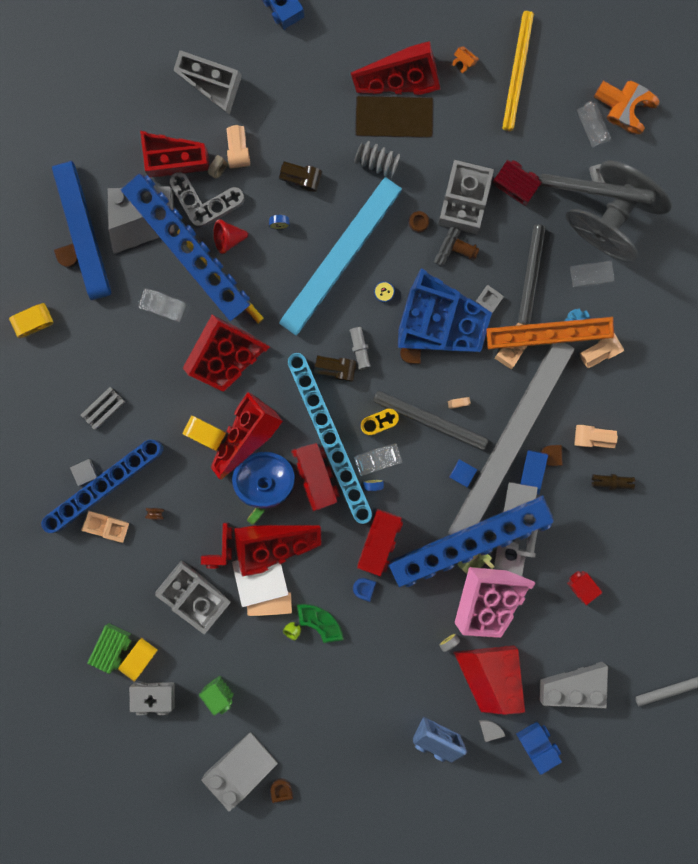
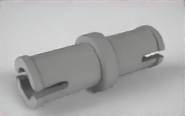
M362 327L349 330L354 346L352 350L356 354L359 370L371 367L367 353L369 348L368 344H365Z

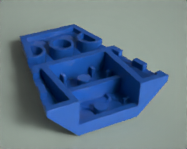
M421 268L407 298L398 331V348L481 352L487 332L486 328H488L492 312L470 298H466L459 291L447 286L443 281L433 277Z

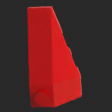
M430 41L410 46L351 72L357 93L395 92V94H402V92H412L414 95H422L440 90Z

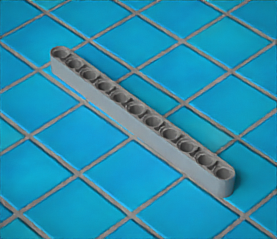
M564 342L551 344L448 531L449 535L480 522L574 351V348Z

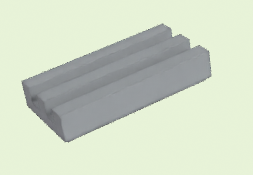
M109 387L81 416L96 430L125 401L112 387ZM110 394L113 395L92 416H88ZM117 399L118 402L95 423L93 420Z

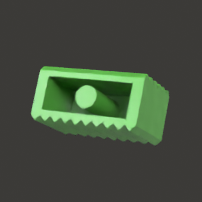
M110 623L105 625L88 664L108 674L112 673L114 669L118 670L123 660L120 656L123 651L128 650L132 640L129 639L131 633Z
M218 676L207 684L199 694L213 715H216L218 712L222 715L231 708L230 705L233 703L234 693L231 692L229 686H226L224 679H221L222 676Z

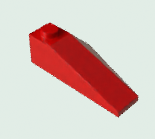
M247 392L234 413L236 415L232 427L228 426L226 431L228 437L225 443L220 445L211 465V469L218 479L222 480L269 440L283 421L272 408L250 392Z
M253 525L235 528V547L242 576L263 573L268 570V567L276 563L282 564L286 562L285 559L295 554L301 555L321 545L320 525Z

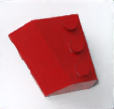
M212 314L183 369L189 376L224 392L270 346L248 332Z
M318 443L292 450L293 456L297 457L298 470L301 478L305 481L304 487L312 510L315 511L337 503V498L340 495L337 486H332L330 478H333L330 465L325 466L323 459L327 458L324 447H319Z
M515 645L454 652L481 712L495 714L525 712L519 653Z

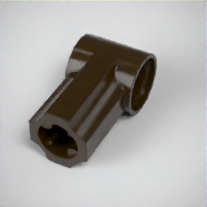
M284 161L281 166L279 180L299 185L307 191L317 192L322 170L313 166L302 167Z
M317 355L314 373L353 382L357 361Z

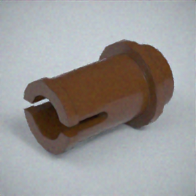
M457 238L452 251L469 257V260L471 258L475 260L480 248L476 247V244L473 246Z

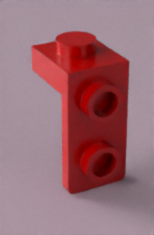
M229 522L223 523L222 555L201 556V565H206V568L217 569L219 565H227L228 560L232 559V548H229V539L232 540L233 529L229 527Z

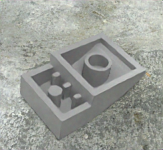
M454 160L438 225L448 228L454 227L460 231L478 234L494 169Z
M183 560L179 562L155 592L156 597L170 606L172 611L204 635L231 603L218 589Z

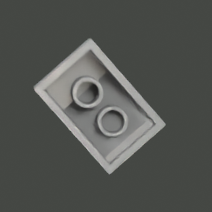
M250 732L206 771L201 781L230 812L259 784L278 762Z

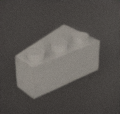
M180 50L173 71L230 115L242 74L236 69Z
M598 662L595 665L585 668L581 667L575 671L540 679L539 701L543 706L607 708L608 666L604 662Z

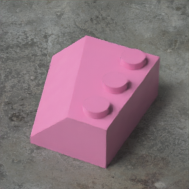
M469 567L455 619L456 626L463 635L501 638L514 618L513 613L518 605L523 604L525 594L529 588H533L535 582L507 570Z

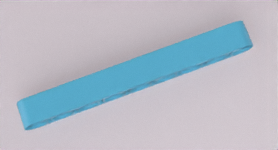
M387 177L381 181L279 322L280 325L295 336L301 331L395 202L402 188Z
M294 353L288 358L290 371L356 522L365 524L372 517L371 509L306 358L300 353ZM295 358H301L303 365L300 368H294L292 361ZM309 377L311 379L310 386L302 387L300 385L301 378ZM312 395L319 397L320 401L316 406L308 404V399ZM319 414L327 416L328 421L325 425L317 424L316 417ZM327 433L335 434L336 441L333 444L325 443L324 436ZM337 451L342 452L344 460L341 463H335L332 460L333 453ZM348 470L352 473V479L349 482L341 480L340 474L342 471ZM352 489L360 492V498L357 501L350 500L348 496ZM361 508L366 509L369 513L368 517L364 520L359 519L356 515L357 511Z

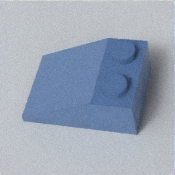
M423 716L413 737V743L416 745L415 748L424 753L427 751L433 753L434 757L442 762L447 760L452 763L465 755L467 750L460 734Z

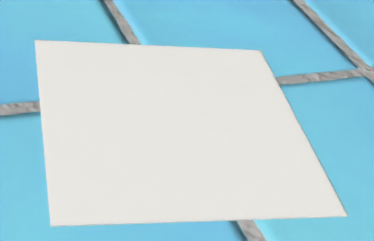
M238 560L232 562L242 607L288 595L281 564L276 563L268 567V570L263 573L242 576Z

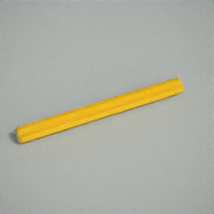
M524 11L522 14L502 127L505 131H512L514 129L534 17L532 11Z

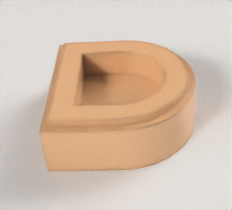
M470 397L448 401L450 409L465 407L471 404Z

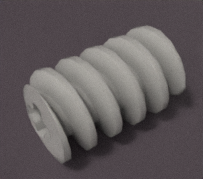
M369 140L365 145L361 143L354 163L358 164L362 160V167L369 163V170L372 171L377 166L376 172L378 174L384 170V177L392 173V178L398 166L400 154L392 158L393 151L386 155L385 147L377 151L378 144L370 148Z

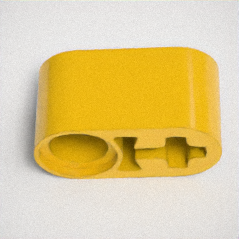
M45 303L30 307L9 318L17 338L29 336L54 323Z
M385 409L362 420L361 430L365 435L371 436L392 428L399 420L398 413L393 409ZM386 413L394 415L392 424L386 421L382 423L383 428H379V422L375 417L379 416V419L382 420L386 417ZM371 420L376 424V429L373 432H368L364 429L366 421Z
M191 415L182 434L217 451L226 432Z
M141 638L119 666L118 670L135 682L158 649Z

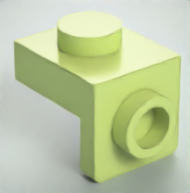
M481 553L473 556L474 559L467 563L459 562L457 564L466 574L469 567L481 568L484 564H487L491 569L495 567L490 562L492 557L489 554L481 555Z

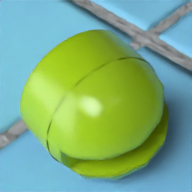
M295 622L288 623L283 629V633L291 640H296L301 633L300 626H294Z

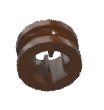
M146 508L145 511L148 512L145 516L146 519H164L162 516L164 509Z

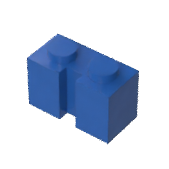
M536 721L516 733L540 775L562 763L559 755L562 753L556 743L551 745L548 739L551 735L545 725L540 726Z

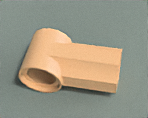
M230 126L227 128L229 168L249 167L250 157L246 147L244 126Z
M615 333L614 338L602 339L598 341V344L579 353L582 362L587 368L593 367L601 361L610 359L624 351Z
M576 425L574 446L615 448L618 438L617 431L596 429L594 426Z

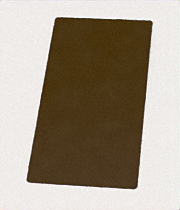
M356 97V136L432 137V97Z

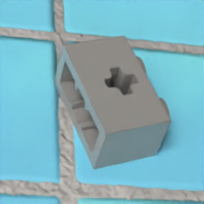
M175 682L133 683L130 686V712H136V715H147L148 712H157V715H167L175 708ZM151 695H153V699H157L154 703H152L151 699H148Z

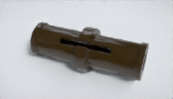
M593 474L591 480L600 481L591 482L592 487L610 488V490H616V488L635 489V484H627L635 482V477H619L616 474H611L610 476Z

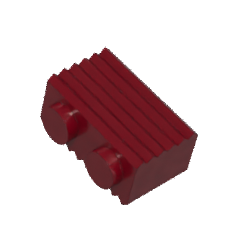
M507 159L493 180L492 185L523 206H526L542 182L539 181V177L535 173H527L521 169L522 165L517 161H509Z

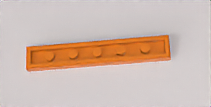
M613 317L486 328L488 349L614 338Z

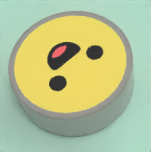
M453 634L444 639L439 646L443 652H447L458 645L460 639L457 634Z

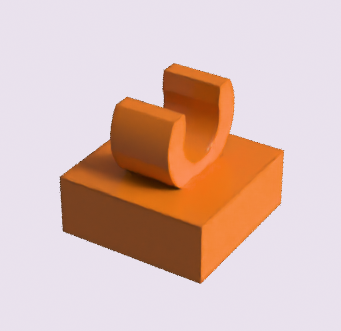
M462 46L454 53L457 58L454 59L452 65L456 66L461 61L463 68L460 72L464 73L469 67L474 66L479 58Z

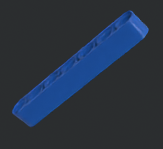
M68 161L52 166L53 175L87 294L91 301L110 296L112 294L75 164L73 161Z
M157 440L143 442L46 515L41 522L43 530L47 533H55L64 529L160 457L163 453L162 443ZM152 443L157 446V451L153 455L148 452V446ZM134 456L140 458V465L137 467L132 465V458ZM118 468H121L124 472L122 479H118L115 476ZM102 480L107 483V489L104 492L99 489V483ZM85 493H88L91 497L88 504H85L82 499ZM69 505L74 509L72 516L66 513V508ZM52 518H55L57 521L55 529L50 526Z

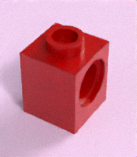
M584 571L574 573L567 583L585 605H588L603 593L589 574Z

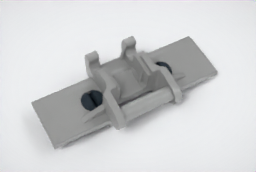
M509 482L504 512L535 499L538 487ZM530 514L523 518L528 523H533L536 520ZM507 523L504 525V528L511 532L516 529V526L513 523ZM538 529L532 531V535L528 537L526 550L519 549V537L513 539L512 543L508 546L500 547L499 545L497 547L494 569L507 570L522 576L526 556L535 557L536 555L534 549ZM495 533L493 534V538H491L490 540H493L497 537Z

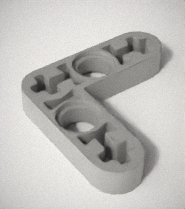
M180 172L174 173L170 178V185L191 222L198 228L209 225L239 208L244 203L245 197L241 189L233 187L202 204L185 174ZM178 178H180L181 181L184 180L182 183L186 191L182 192L179 185L175 186V184H177L176 180ZM231 194H240V196L238 197L239 201L235 202L234 200H231L230 202H228L230 207L227 208L223 198H226V200L229 201L230 199H232ZM193 195L195 197L194 204L186 205L184 203L185 197ZM219 202L223 205L221 212L215 213L212 211L214 203ZM208 207V210L212 217L209 218V215L207 214L203 216L204 221H195V219L197 218L196 214H206L207 212L205 209Z

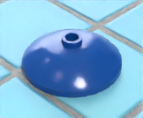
M258 452L251 454L235 468L232 483L236 495L245 504L255 508H270L279 505L289 497L294 488L295 475L290 463L282 456L271 452Z

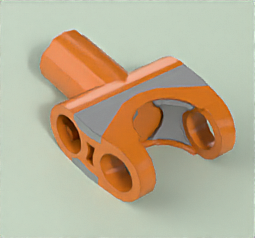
M602 81L594 95L595 99L612 108L607 116V120L620 129L633 134H642L645 129L644 125L639 122L640 120L634 114L635 107L647 106L655 109L660 102L657 96L647 88L633 81H627L622 91Z

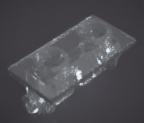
M592 101L584 104V107L577 109L592 147L611 140L596 102L592 103Z

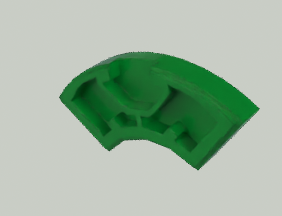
M297 604L300 626H309L315 629L321 635L323 643L344 640L338 622L329 612L315 605Z

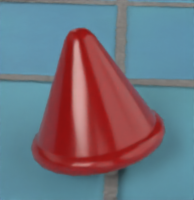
M221 219L215 222L213 229L215 246L221 254L227 253L228 250L249 236L247 231Z

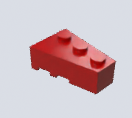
M140 131L144 168L150 178L173 175L178 172L184 174L208 171V150L204 143Z
M377 508L357 564L358 569L381 576L382 572L386 573L390 562L387 560L389 552L393 553L396 541H394L396 533H400L403 525L400 516Z

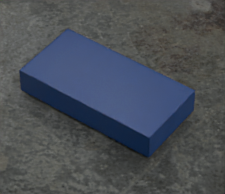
M528 450L520 484L538 487L537 494L539 495L548 454Z

